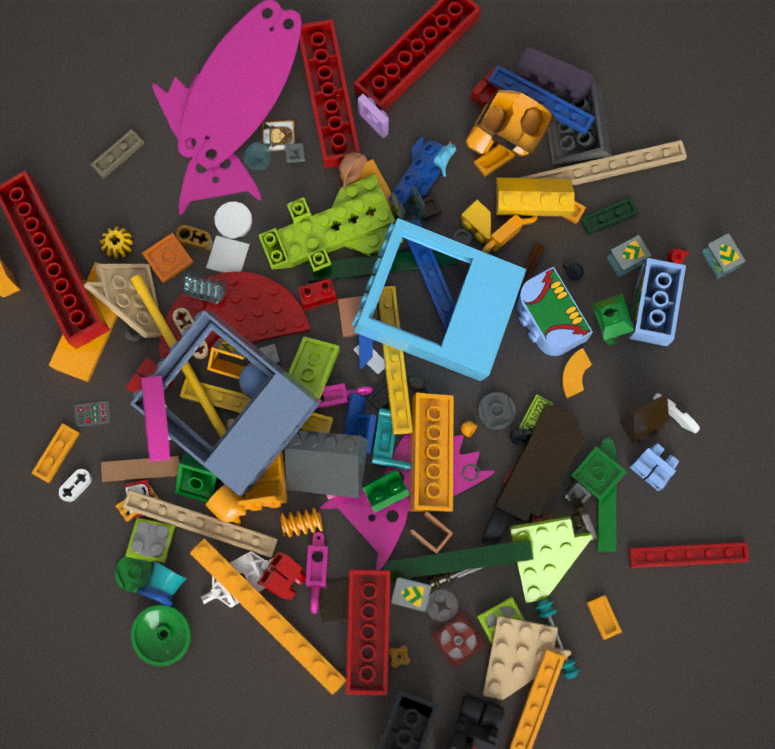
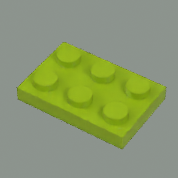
M303 337L288 374L317 398H321L340 351L339 345Z

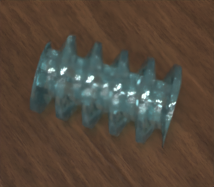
M187 273L184 280V293L186 296H192L193 298H199L200 300H206L215 304H219L225 297L227 290L225 281L220 286V280L218 279L214 282L213 278H208L207 280L206 276L200 278L198 274H195L193 277V273Z

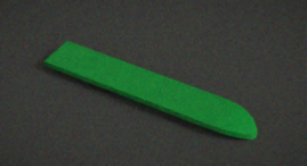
M606 437L600 445V450L617 463L615 443L610 437ZM617 485L602 502L598 499V552H616Z

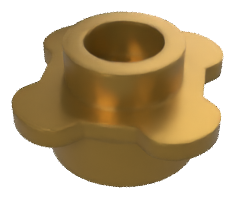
M402 645L397 649H389L388 653L392 659V667L397 668L398 665H408L410 663L406 646Z

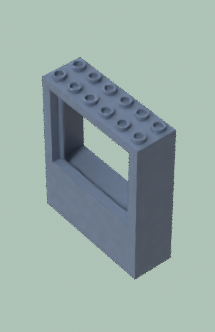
M204 310L195 316L194 324L183 331L181 335L183 338L179 343H175L170 348L168 357L166 359L163 358L157 365V371L148 377L162 376L164 391L212 330L269 377L214 447L166 408L168 436L241 496L253 488L322 401L215 312ZM139 389L132 398L134 400L131 402V405L144 415L143 393Z

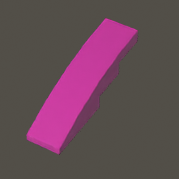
M162 376L141 378L149 462L170 460Z

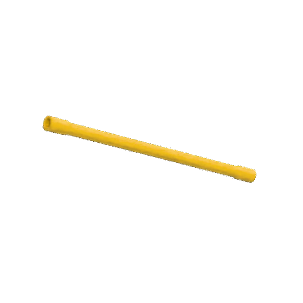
M140 274L135 275L130 280L137 293L141 296L169 348H171L178 342L149 293V289ZM187 361L182 371L221 438L227 430Z

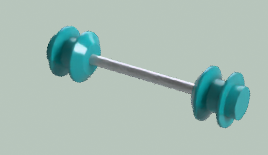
M549 599L538 602V607L535 609H540L541 614L538 616L539 618H548L550 626H555L551 616L555 615L557 609H552L551 605L554 601L550 602ZM557 632L556 641L558 646L564 649ZM565 658L561 668L565 672L562 677L566 676L567 679L578 676V671L581 669L576 668L574 665L577 660Z

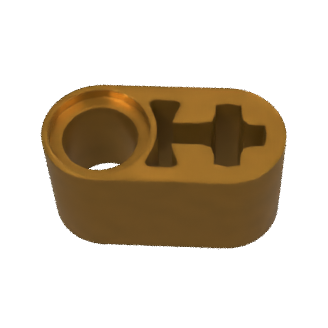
M181 225L176 230V236L182 246L200 252H208L213 247L210 234L204 230L188 225ZM190 233L188 238H181L183 234Z

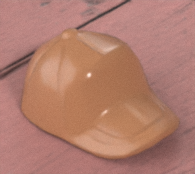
M357 152L344 155L339 166V170L344 177L343 189L347 185L358 181L367 161L366 156Z

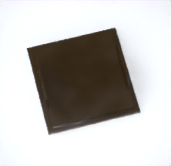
M349 578L326 581V588H320L319 605L322 622L348 618Z

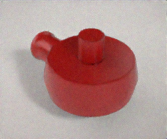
M673 248L668 253V261L682 264L685 256L689 255L688 250L683 251L680 248Z

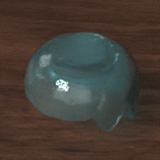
M254 143L246 149L244 161L250 169L260 171L270 165L272 154L267 145Z

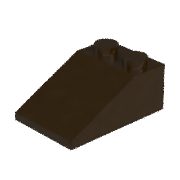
M664 394L631 412L620 422L631 442L638 440L640 443L649 438L648 434L650 432L658 433L666 428L664 425L669 422L667 395Z

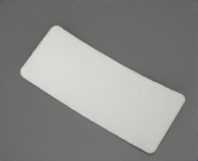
M357 345V346L354 348V351H355L358 355H359V345ZM373 349V357L367 365L379 374L385 368L384 359Z

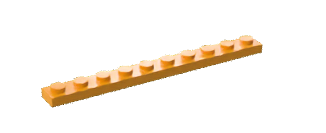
M205 538L190 552L332 695L347 681Z

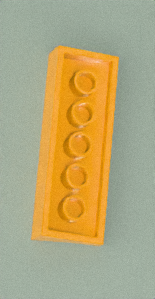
M94 263L86 282H98L95 266L99 263ZM94 295L93 297L110 331L78 349L68 344L62 334L49 363V366L54 370L88 383L118 317Z
M415 393L411 397L413 432L411 433L410 512L453 511V395Z

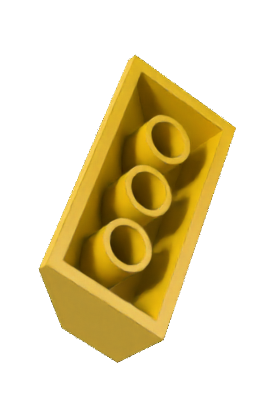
M496 178V215L517 214L522 216L571 217L574 212V189L571 179Z

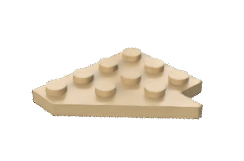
M97 264L95 270L98 282H86L84 288L144 338L160 337L162 334L130 280L135 275L140 274L158 307L150 265Z
M498 615L483 696L503 700L532 681L536 676L546 648L564 654L566 657L571 655V650L555 647L558 627Z

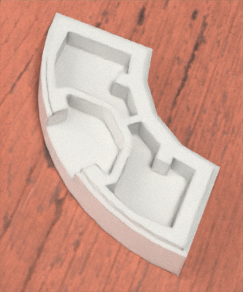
M656 394V395L653 397V399L655 400L656 398H658V397H660V396H662V395H661V394ZM668 399L669 415L681 427L697 433L700 429L698 424L687 413L684 414L675 407L676 404Z

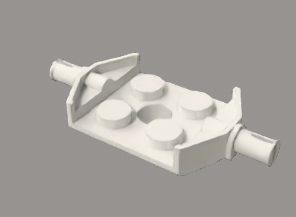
M251 551L230 562L239 573L245 574L246 580L258 592L265 589L258 585L257 582L266 568L270 569L268 565L272 559L264 560ZM213 576L211 592L201 596L204 604L217 598L231 608L239 603Z

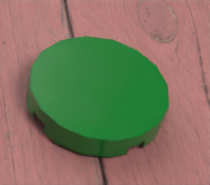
M125 555L117 563L118 565L115 569L116 582L122 589L137 593L139 587H144L148 583L154 564L149 561L126 557Z

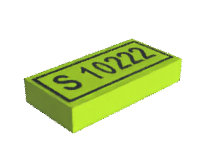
M536 394L519 429L526 430L532 428L533 430L545 405H553V403Z

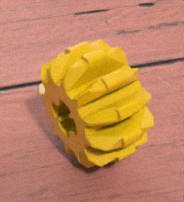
M115 226L114 231L108 228V234L102 233L105 239L100 240L101 245H103L101 249L103 252H107L108 257L114 255L115 259H118L119 254L125 257V251L131 252L129 246L133 245L132 240H130L132 236L130 233H127L125 228L120 230L118 226Z

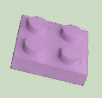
M362 94L358 98V114L384 139L389 134V117L385 111H380L376 107L375 102L370 97L367 98Z

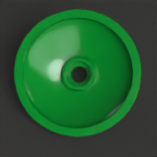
M154 605L142 611L135 619L131 629V641L135 652L142 660L151 665L166 666L175 663L186 653L191 641V629L188 620L178 609L167 605ZM162 630H166L168 635L164 636Z

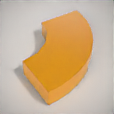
M583 348L578 350L565 366L562 376V388L566 399L584 390L582 384L583 374L592 364Z

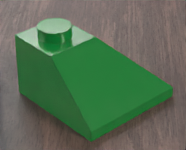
M186 451L179 463L175 493L208 502L215 494L217 477Z

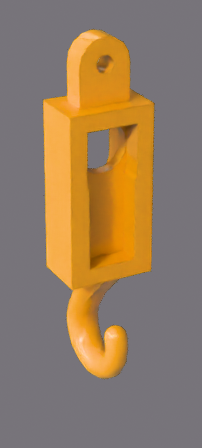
M517 214L514 215L491 235L482 251L487 254L491 250L496 252L514 237L523 225L534 223L538 216L524 219L520 218Z

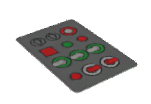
M109 401L74 405L76 427L110 423Z

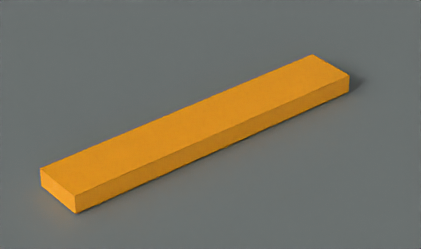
M548 648L545 649L509 749H532L566 656Z

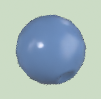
M251 362L240 372L239 385L244 395L252 399L269 377Z

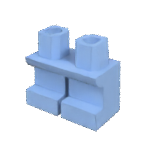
M658 443L650 449H646L629 468L641 478L647 477L645 481L657 491H660L676 472L675 468L679 460L672 455L665 461L659 456L664 451V448Z

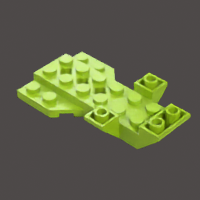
M374 174L347 185L344 189L340 188L332 208L316 215H311L304 197L288 203L287 206L294 223L278 230L276 228L271 229L258 236L272 269L293 268L310 261L315 272L332 265L327 253L342 247L357 250L367 256L379 252L384 240H387L385 239L387 230L391 222L395 224V219ZM369 211H373L374 216L370 217ZM356 218L357 223L353 224L351 219ZM335 225H338L340 230L335 231L333 228Z

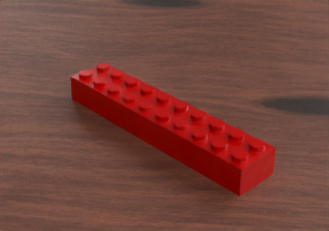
M25 170L0 184V204L67 343L78 349L110 331L93 295L84 288L86 281L36 180Z

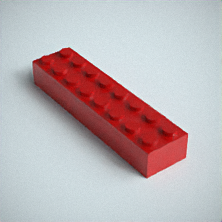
M439 0L354 82V93L359 97L362 94L367 98L370 97L380 111H386L479 20L481 8L472 0Z
M333 19L302 24L299 38L325 169L340 166L346 154L352 152L360 153Z

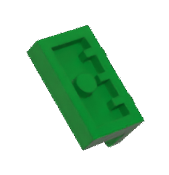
M397 469L362 486L374 512L410 495Z

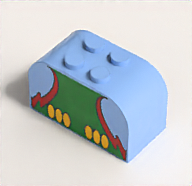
M647 258L640 269L631 312L634 331L628 333L629 339L668 346L674 340L686 265Z
M554 267L531 278L523 285L517 300L519 320L529 330L528 335L533 343L536 342L542 352L551 356H559L585 343L593 332Z

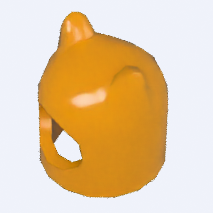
M226 484L206 504V507L225 523L233 522L236 525H240V516L246 514L244 507L238 506V501H243V497L235 493Z

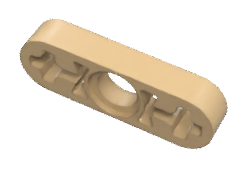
M178 308L174 311L173 320L182 335L186 328L194 324V321L187 309ZM181 313L186 315L185 320L188 323L186 326H184L181 320H177ZM205 340L200 345L203 348V353L194 352L193 354L197 359H204L209 354V348Z

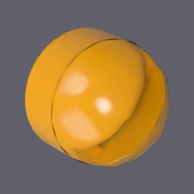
M465 421L461 425V432L468 438L477 429V425L472 421Z

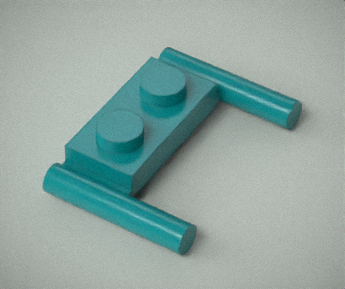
M379 408L371 463L410 470L411 462L392 459L395 435L392 432L390 409Z

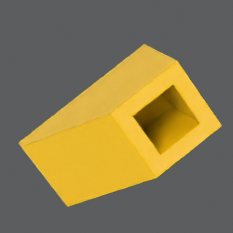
M476 200L461 215L460 221L466 230H471L475 234V238L480 243L484 242L487 245L491 237V212Z

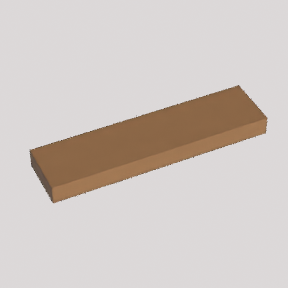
M171 456L170 460L149 462V458L101 462L102 482L175 477L178 475L180 456Z

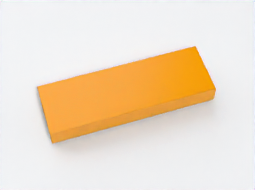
M62 423L33 469L32 474L50 483L80 433Z

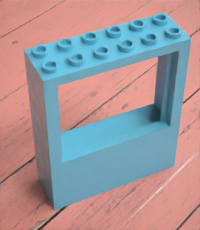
M397 218L395 224L391 222L385 235L387 240H384L378 254L381 258L378 257L371 272L375 275H371L365 290L368 293H364L358 307L361 308V311L358 310L352 322V325L355 326L353 332L482 381L490 375L526 269ZM402 237L470 264L441 345L372 318Z

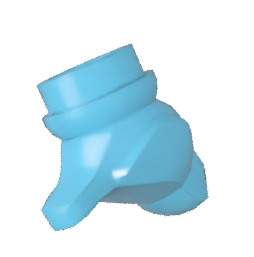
M451 141L447 146L442 147L433 161L440 168L443 177H446V166L456 152V147Z

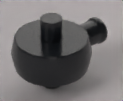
M567 261L563 263L569 279L576 281L583 277L584 269L582 265L578 263L569 264Z
M515 428V430L510 432V440L514 444L522 445L527 441L528 435L533 433L532 428L526 430Z

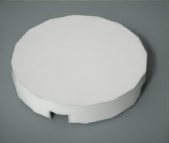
M228 202L217 210L215 225L219 233L224 237L236 239L246 235L250 230L252 216L244 204Z

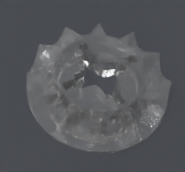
M437 590L429 596L426 609L432 619L438 622H446L456 615L458 602L450 591ZM447 598L445 605L448 606L450 611L443 609L438 614L439 606L434 601L442 602Z

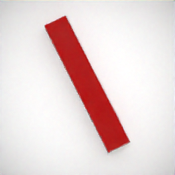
M747 542L628 548L630 568L749 562Z

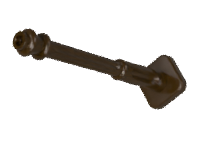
M579 498L572 500L575 514L571 515L573 533L591 532L592 538L590 542L598 541L586 507ZM482 568L431 575L428 577L432 588L436 587L439 590L441 585L446 583L451 585L453 580Z

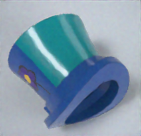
M154 561L148 583L144 587H139L137 593L154 599L162 605L173 607L171 602L172 596L187 578Z

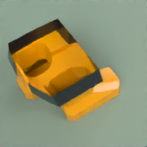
M498 90L494 92L489 103L482 110L465 140L466 145L476 153L484 154L489 151L495 141L520 157L529 153L532 154L543 139L555 116L546 107L521 92Z

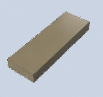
M130 129L90 165L104 179L143 146L145 142L133 129Z

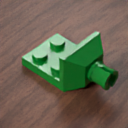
M623 294L593 303L603 339L609 346L616 344L615 339L618 336L634 331Z

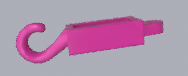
M345 383L326 386L322 393L324 400L315 410L346 405L349 403L348 398L351 393L366 396L372 393L373 388L371 386H363L357 389L346 390Z
M316 532L313 535L312 545H308L306 587H312L310 603L312 614L318 612L320 588H326L328 546H324L325 537L321 532ZM314 552H321L323 560L320 562L313 561L312 554Z

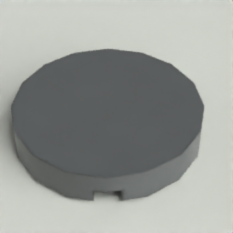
M491 392L485 395L477 409L481 423L492 430H502L508 427L516 415V406L512 398L502 392Z

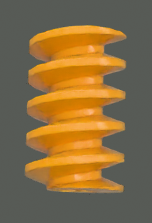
M312 508V512L309 514L308 510L305 509L304 515H301L298 510L296 517L289 512L287 519L284 514H281L284 537L285 533H287L291 538L293 531L297 536H300L301 530L306 535L309 528L312 533H315L316 527L323 531L320 510L317 512L315 508Z

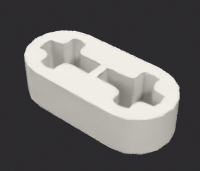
M85 469L75 471L60 487V498L67 502L74 501L92 482L90 472ZM80 474H81V475H85V474H86V476H85L86 481H85V482L80 481V482L76 485V483L80 480V478H79L78 476H79ZM65 489H69V490L72 489V490H71V493H72V496H71V497H70V496H66V497H65V495H66Z

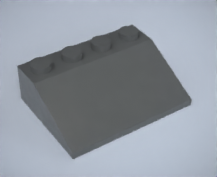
M595 81L553 93V95L591 114L595 119L585 135L553 119L547 130L552 165L583 163L611 157L602 88Z
M298 430L285 447L286 490L360 498L369 440L358 435Z

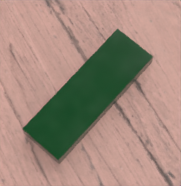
M629 197L582 216L580 221L588 236L637 216L639 211L632 197Z

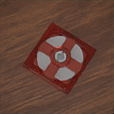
M463 612L430 635L453 669L486 646Z

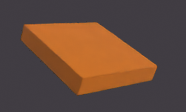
M173 232L142 252V255L163 284L194 264V261Z

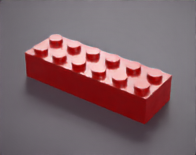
M350 569L346 694L387 695L390 570Z

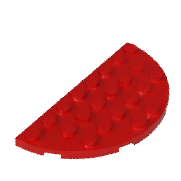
M241 271L212 275L195 283L175 301L165 318L178 343L183 338L173 320V313L178 308L187 309L193 320L199 312L204 310L215 312L251 343L310 331L309 323L302 307L286 288L270 278ZM181 313L177 320H181L184 326L188 325L185 320L186 315ZM213 330L205 339L209 352H211V348L216 341L221 338ZM163 335L160 336L159 343L160 360L166 359L170 354V348ZM199 346L195 353L199 352L200 354H202L203 348Z

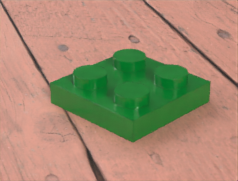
M596 446L571 476L602 502L627 471Z

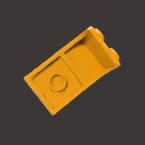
M282 452L253 488L245 494L244 500L238 501V506H243L244 510L259 511L262 510V506L279 508L281 504L287 503Z

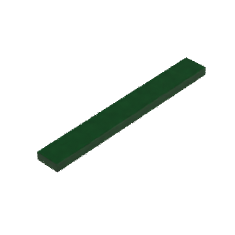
M432 249L439 268L458 266L456 258ZM411 251L396 253L389 274L418 270ZM374 255L331 260L332 265L315 272L311 263H307L309 283L329 278L331 280L375 275L371 272L378 257L381 258V256Z
M530 539L386 561L380 570H390V581H397V578L410 579L535 559L532 540Z

